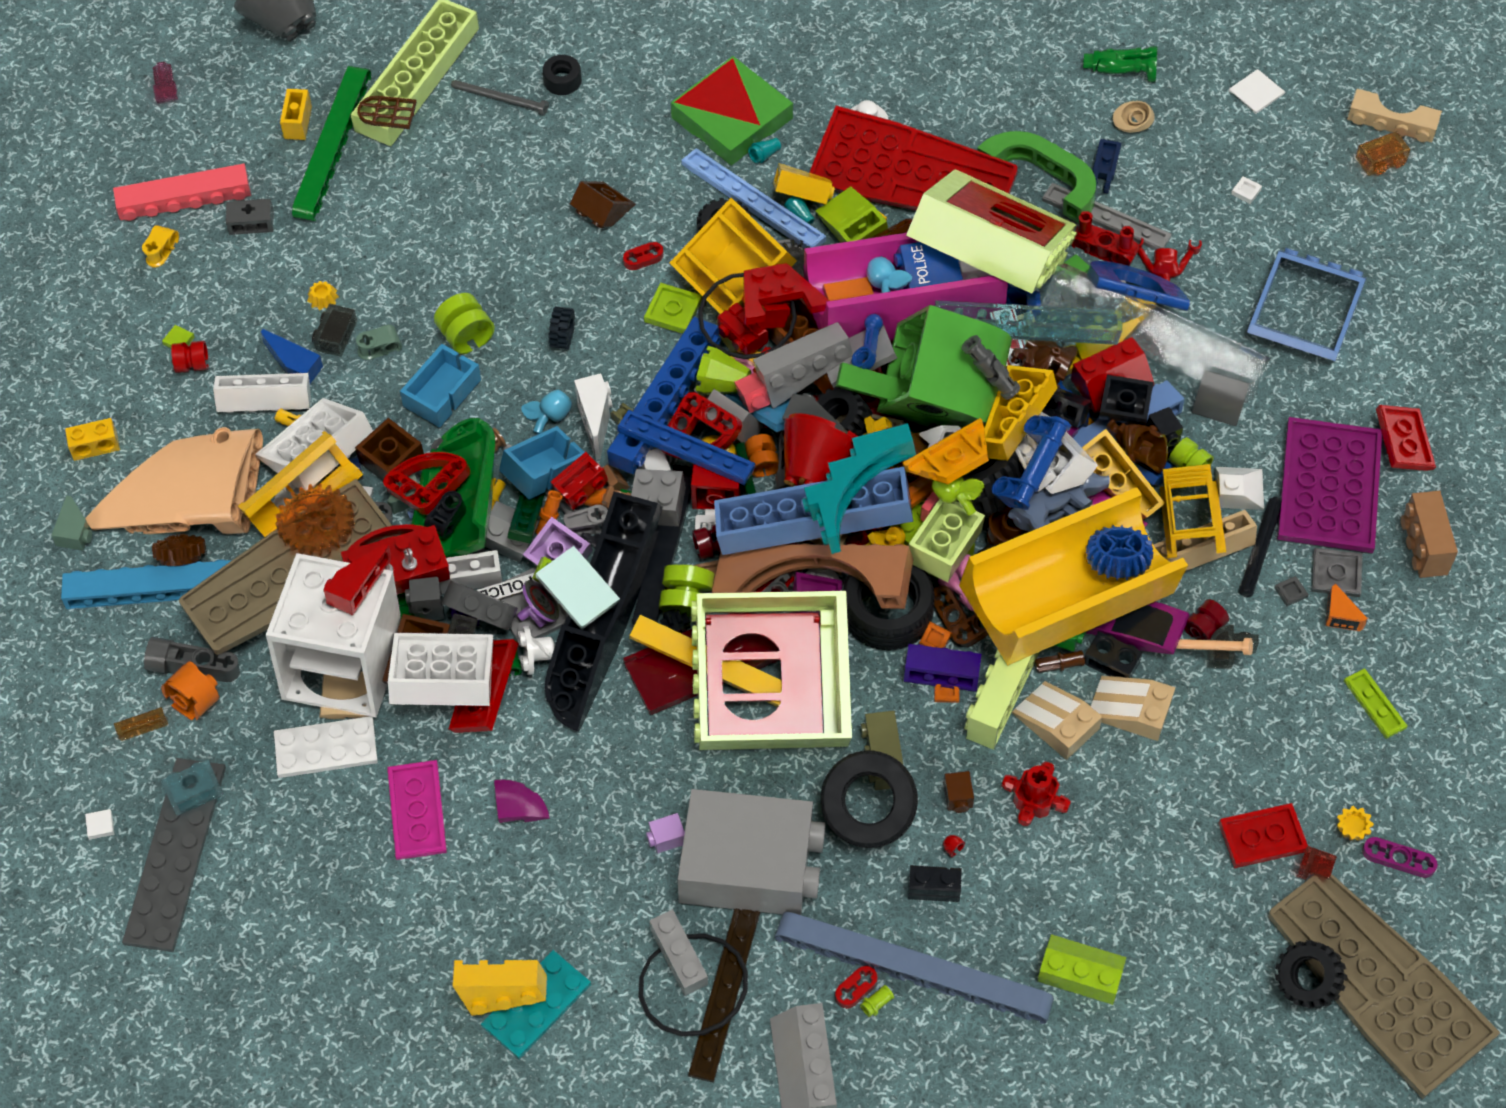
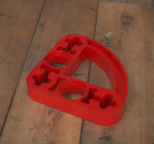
M689 392L684 396L668 424L669 427L690 435L700 419L722 433L711 445L723 450L734 442L742 429V422L737 416L695 392ZM692 400H696L698 403L696 407L691 404ZM715 408L717 416L714 420L709 421L707 418L708 411ZM685 410L692 413V416L685 414ZM681 418H686L687 426L685 429L680 430L678 428V421ZM723 419L731 422L734 425L733 429H729L728 426L721 423ZM661 450L662 452L666 453L667 455H670V456L675 457V458H677V459H681V458H679V457H677V456H674V455H672V454H670V453H667V452Z
M431 452L402 462L384 477L383 483L391 495L419 513L428 515L446 492L455 491L470 475L471 470L466 460L458 455L447 452ZM444 467L425 487L408 477L426 468ZM394 482H396V483L400 482V484H401L400 488H399V486H398L397 484H395ZM441 483H448L444 489H437ZM416 489L413 495L405 496L409 490ZM421 498H422L425 502H427V504H426V503H423V504H422V502L420 501Z

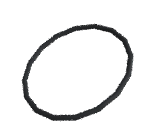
M743 273L731 274L715 282L703 295L698 310L700 330L711 346L718 348L729 356L740 359L757 358L764 355L765 352L742 355L726 351L712 341L704 328L702 312L707 297L718 285L732 278L743 277ZM789 300L793 318L787 335L778 345L767 351L771 352L782 347L792 335L797 320L794 300Z
M705 933L686 934L688 939L705 938L723 944L736 956L743 971V991L736 1007L720 1023L704 1030L679 1031L664 1026L650 1013L643 997L645 973L651 960L661 952L660 948L648 958L640 974L638 998L646 1016L661 1030L679 1036L705 1035L723 1027L740 1010L748 992V970L740 953L724 939Z

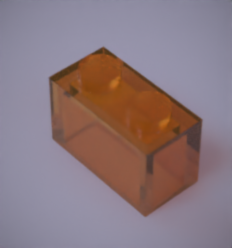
M1395 131L1359 145L1355 158L1368 176L1374 174L1381 175L1389 168L1402 167L1407 162L1411 149L1400 134Z

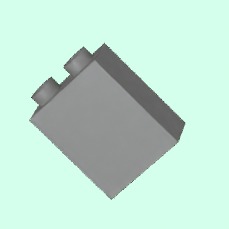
M691 789L678 874L679 903L728 909H746L775 914L791 912L801 915L803 897L817 899L820 868L809 867L807 864L809 852H823L825 822L812 821L813 802Z

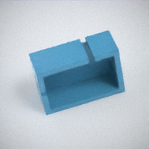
M441 344L400 390L403 407L440 428L451 416L452 409L456 410L481 381L479 364L463 355L459 358L458 352Z
M556 426L503 450L499 471L528 499L544 493L546 488L548 490L552 489L550 481L585 452L574 441L570 443V438Z

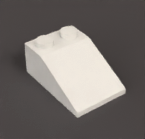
M601 373L574 380L577 406L596 460L601 458L610 418L609 408L613 407L608 381H603Z

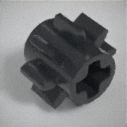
M679 609L668 610L663 614V619L660 620L662 625L679 633L686 632L690 628L687 612L681 614Z

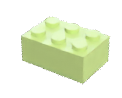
M939 499L908 544L914 559L913 565L949 582L980 535L985 515L976 511L968 516L959 502L946 504Z

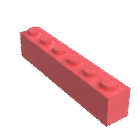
M245 164L113 188L120 220L132 221L136 217H153L158 213L168 211L174 213L184 208H199L206 204H221L227 200H242L245 197L251 196Z

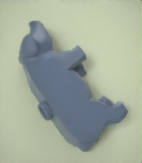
M1093 472L1083 485L1054 494L1044 487L1041 491L1034 492L1029 502L1030 507L1028 510L1013 507L1009 511L1008 516L1010 519H1013L1014 524L1018 528L1033 531L1050 524L1052 521L1058 520L1063 515L1069 516L1090 507L1093 501L1087 498V496L1095 495L1109 487L1110 478L1109 476H1100Z

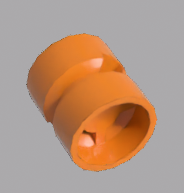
M758 434L750 437L745 442V449L749 461L755 463L752 475L758 478L764 477L763 469H765L766 476L776 474L778 472L779 458L776 453L777 450L773 437L768 434Z

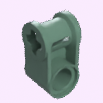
M384 325L377 329L362 332L356 338V344L359 347L358 355L364 360L389 355V352L395 350L398 352L402 348L401 341L393 325Z

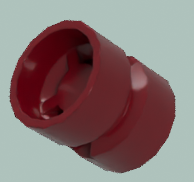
M716 524L712 525L709 530L706 527L692 530L695 549H699V554H697L699 560L711 558L716 552L720 555L721 549L716 537Z
M1207 599L1197 608V614L1192 613L1189 616L1184 630L1189 636H1195L1196 640H1211L1216 635V632L1220 631L1229 622V615L1218 602Z

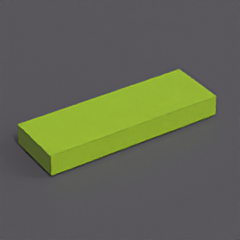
M1365 668L1344 679V683L1386 739L1407 729L1408 726Z

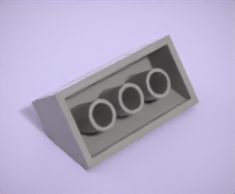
M823 1004L795 1006L770 1018L781 1108H837Z

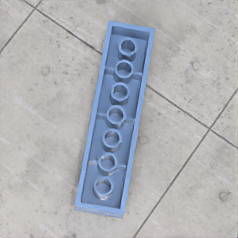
M904 467L880 472L857 492L846 509L841 522L840 534L913 522L909 485ZM827 481L715 500L716 537L722 555L822 538L820 531L825 530V527L820 528L818 520L813 521L811 512H805L802 498H806L805 487Z

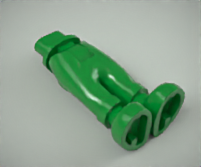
M1150 46L1142 50L1141 47L1136 49L1108 48L1103 51L1096 50L1094 54L1084 53L1083 68L1093 69V72H1096L1097 68L1098 72L1111 74L1140 73V71H1144L1149 82H1156L1157 46Z

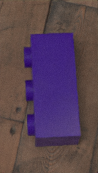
M909 644L904 682L932 686L940 684L941 687L954 688L955 686L961 690L977 692L982 654Z

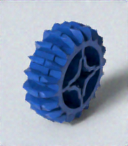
M1114 525L1111 528L1103 527L1101 531L1095 530L1094 535H1091L1088 540V545L1086 546L1088 564L1091 565L1092 570L1098 571V575L1105 574L1107 579L1115 577L1116 580L1124 578L1127 581L1129 577L1136 578L1138 574L1143 575L1151 565V560L1153 559L1152 541L1148 540L1147 535H1142L1141 530L1134 531L1132 526L1129 528H1124L1123 525L1121 527H1115Z

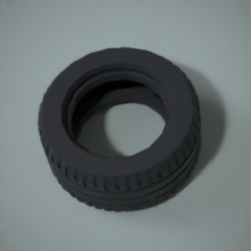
M912 565L908 595L913 600L914 606L909 613L896 619L878 618L868 612L862 603V599L871 590L863 582L851 575H848L845 581L843 591H846L848 630L861 643L876 649L897 650L908 647L909 644H914V642L922 638L927 626L932 621L935 602L933 583L924 570Z

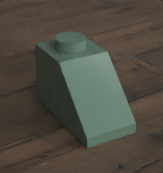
M66 495L51 536L58 547L83 551L86 543L89 544L91 542L92 530H90L85 517L72 497Z

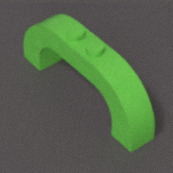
M1010 131L994 135L977 147V151L1007 162L1012 160L1031 162L1070 185L1073 190L1063 199L1062 214L1079 223V216L1083 211L1092 212L1096 192V179L1093 171L1084 161L1058 147V145L1033 133Z

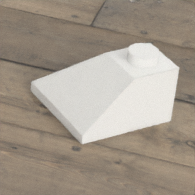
M1215 467V481H1217L1220 508L1264 510L1262 469Z

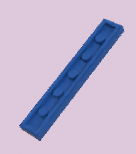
M629 409L617 427L620 433L742 485L746 484L755 469L754 462Z

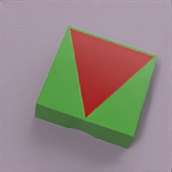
M732 56L671 102V117L692 135L703 140L713 152L732 166L748 153V149L753 143L760 142L772 135L793 119V102Z

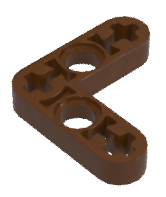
M939 585L934 588V606L947 629L953 633L952 638L958 645L968 648L989 635L985 628H980V619L977 614L968 618L956 595L950 588L945 585ZM943 592L946 594L945 599L950 604L948 606L940 600V594ZM954 610L959 611L958 620L949 622V614ZM972 625H974L976 630L979 631L978 633H975L973 631L974 629L971 627ZM964 631L968 633V638L966 640L962 639V632Z

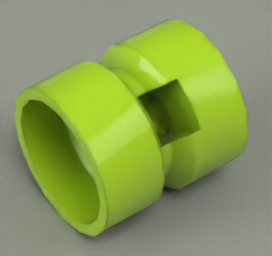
M1185 437L1175 446L1169 456V461L1176 467L1206 464L1211 466L1214 457L1204 449L1198 450V444L1189 437Z

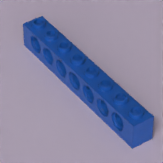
M693 317L633 412L666 426L668 425V420L676 412L680 401L689 393V387L692 382L697 381L701 358L704 353L709 354L706 350L707 347H713L700 330L699 318ZM703 320L704 328L713 342L719 345L721 341L719 326ZM619 432L607 450L609 465L634 475L636 469L643 466L648 451L653 450L654 447Z

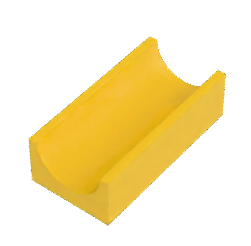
M1138 487L969 557L959 586L1007 665L1175 592L1188 564L1184 558L1173 562L1168 561L1157 551L1153 544V559L1149 569L1143 575L1138 574L1136 578L1129 577L1127 581L1124 578L1116 580L1115 577L1107 579L1105 574L1098 575V571L1092 570L1091 565L1088 564L1086 546L1090 536L1094 535L1095 530L1101 531L1103 527L1111 528L1112 525L1115 527L1123 525L1124 528L1132 526L1134 531L1141 530L1142 535L1148 536L1141 516L1140 502L1142 494Z

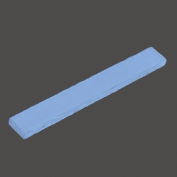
M697 148L681 160L685 168L729 198L734 199L736 202H742V206L746 205L748 211L804 249L821 246L826 242V235Z

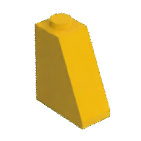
M778 163L773 181L776 192L822 204H827L828 199H832L835 187L832 186L830 179Z

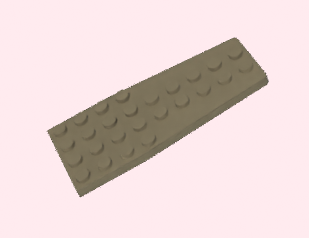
M355 479L285 522L181 596L179 603L212 651L217 655L222 654L268 630L296 553L342 561L341 552L346 551L358 539L375 530L392 526V524L358 480Z
M1321 869L1271 908L1268 914L1270 921L1291 946H1295V943L1299 941L1306 942V940H1310L1331 947L1335 953L1341 956L1342 959L1340 960L1346 966L1344 974L1347 975V980H1344L1343 983L1346 986L1344 991H1340L1338 994L1340 998L1335 1001L1367 1041L1422 1099L1499 1036L1500 1032L1438 968L1328 870ZM1315 959L1304 962L1322 984L1325 972L1321 962Z

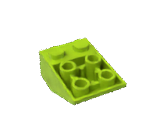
M849 187L827 202V204L815 210V213L840 243L869 239L888 229L887 221L875 206L852 187Z

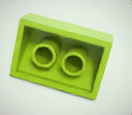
M1051 934L1037 982L1113 1005L1126 957Z

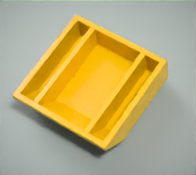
M730 198L670 261V264L703 296L715 282L731 274L744 273V270L784 263L792 267L797 260L734 199ZM743 277L732 278L718 285L706 300L720 314L728 310L736 302L744 308V303L742 302L744 294Z

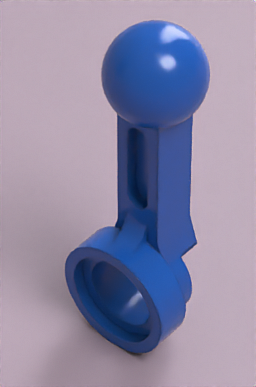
M870 314L866 317L864 322L866 328L864 346L857 349L851 359L854 366L869 370L872 368L877 358L878 336L883 326V320L877 314Z

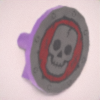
M533 580L525 582L523 594L529 605L517 614L518 618L524 621L531 616L539 628L544 626L547 621H556L559 617V609L551 594L538 582Z

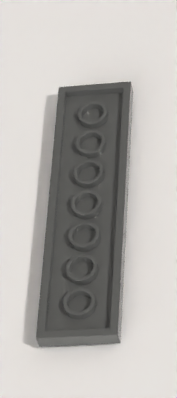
M176 758L123 937V945L174 952L226 770L224 764Z

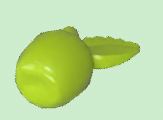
M960 477L950 484L933 480L932 489L941 501L946 504H952L958 500L968 516L976 512L970 500H975L983 492L984 483L981 480L970 478L964 481Z

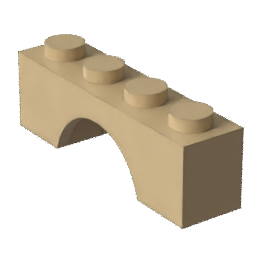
M1356 89L1347 120L1357 125L1372 126L1379 131H1391L1398 136L1413 137L1420 142H1432L1442 111L1420 105L1412 112L1396 113L1382 105L1378 94Z

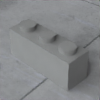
M672 909L649 920L650 930L684 996L707 986L708 976L674 910Z

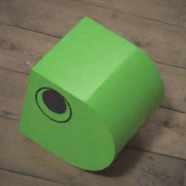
M928 305L897 323L892 344L897 359L888 363L885 375L910 381V387L908 392L904 391L902 396L894 400L888 399L885 401L880 399L877 412L928 428H935L941 425L964 428L981 418L985 428L999 389L989 383L986 377L974 365V360L969 354H965L961 348L968 338L978 335L984 347L990 349L1006 368L1012 342L1011 336L1004 330L989 323Z

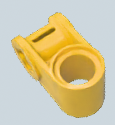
M158 225L152 228L150 235L142 245V251L147 256L146 263L150 267H160L166 262L171 251L175 248L173 247L174 244L179 241V232Z

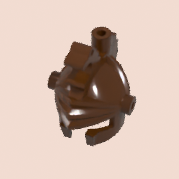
M1041 337L1034 341L1029 338L1024 346L1028 349L1014 348L1011 353L1012 363L1016 359H1021L1023 361L1022 367L1053 370L1058 388H1060V385H1058L1059 381H1064L1066 373L1077 355L1075 346L1061 347L1056 342Z
M1110 420L1106 429L1118 439L1117 443L1123 448L1130 460L1139 465L1144 464L1161 474L1166 466L1168 457L1165 434L1157 432L1158 429L1154 425L1148 427L1139 424L1125 425V423H1122L1118 426L1115 420Z

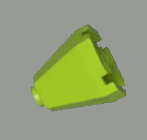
M708 346L706 350L709 354H703L698 369L697 380L701 381V386L696 385V391L706 396H709L714 389L723 395L738 394L734 382L750 375L751 370L718 348Z

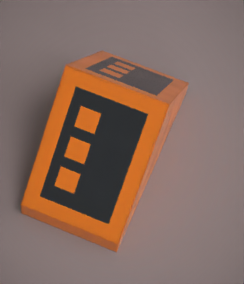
M1334 584L1328 596L1326 626L1354 631L1363 630L1368 618L1337 584Z

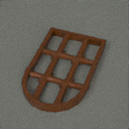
M370 96L360 102L357 107V113L360 120L365 124L410 129L417 100ZM372 100H378L375 104L367 103ZM381 101L396 102L393 106L380 105ZM399 103H410L413 106L412 108L399 107ZM362 106L376 108L375 113L360 112ZM381 108L394 109L391 115L378 114ZM399 110L411 111L410 117L396 116ZM362 116H371L373 120H367ZM379 117L389 118L391 122H378L376 119ZM397 119L408 120V125L396 124L394 121Z

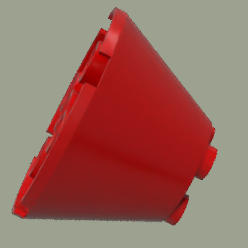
M804 413L790 414L789 418H786L784 422V483L793 487L827 481L826 473H830L828 463L851 457L849 449L854 448L852 438L858 436L850 430L846 434L834 428L836 423L818 416Z

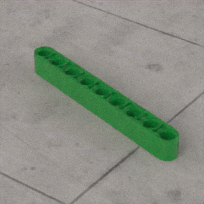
M354 66L347 67L292 207V216L294 218L316 221L315 216L320 212L323 204L321 202L322 198L326 196L329 189V180L333 178L336 171L334 167L336 162L339 163L343 153L341 149L348 140V131L353 127L351 113L360 103L362 96H365L368 88L366 85L368 80H371L370 69Z

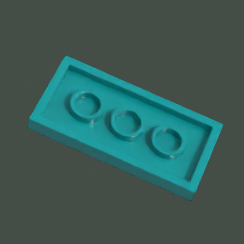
M554 950L540 963L547 974L546 1001L513 1007L508 1010L493 1011L481 1023L482 1028L518 1059L591 986V981Z

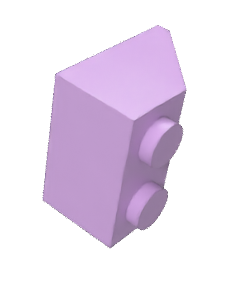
M551 517L524 552L523 556L538 566L541 557L545 556L553 561L573 546L586 559L592 552V547L586 540Z

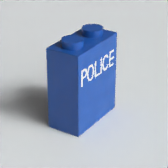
M922 242L900 245L896 254H894L895 266L912 276L910 283L904 286L903 289L963 280L958 259Z

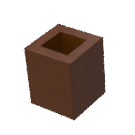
M970 771L944 774L943 785L948 811L954 810L956 813H963L968 811L969 808H973L974 794Z

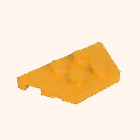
M981 418L977 419L904 461L902 464L905 471L941 483L950 484L988 462L983 420Z

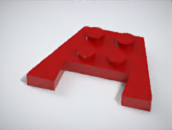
M787 263L744 270L745 325L765 322L766 314L761 305L803 298L810 313L825 311L826 302L830 301Z

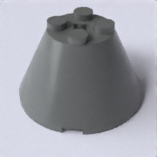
M236 0L234 4V9L238 14L282 39H287L289 42L299 36L298 32L303 29L309 30L316 24L314 20L316 17L314 0Z

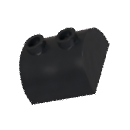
M1107 375L1099 419L1146 426L1154 382Z

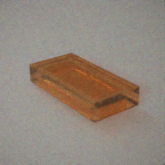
M162 707L116 722L114 726L120 740L124 741L168 726V721Z

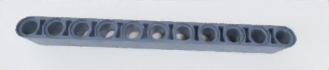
M791 912L783 913L775 934V939L778 942L782 940L790 942L791 946L804 950L809 948L815 950L816 954L829 958L834 956L840 958L839 961L851 965L869 966L877 973L882 971L888 973L890 977L905 981V979L914 981L915 985L928 989L933 987L939 989V992L953 997L959 995L965 997L964 1000L979 1005L981 1002L990 1005L989 1008L1004 1013L1005 1010L1015 1013L1014 1016L1027 1020L1032 1018L1040 1021V1024L1047 1023L1054 997L1048 992Z

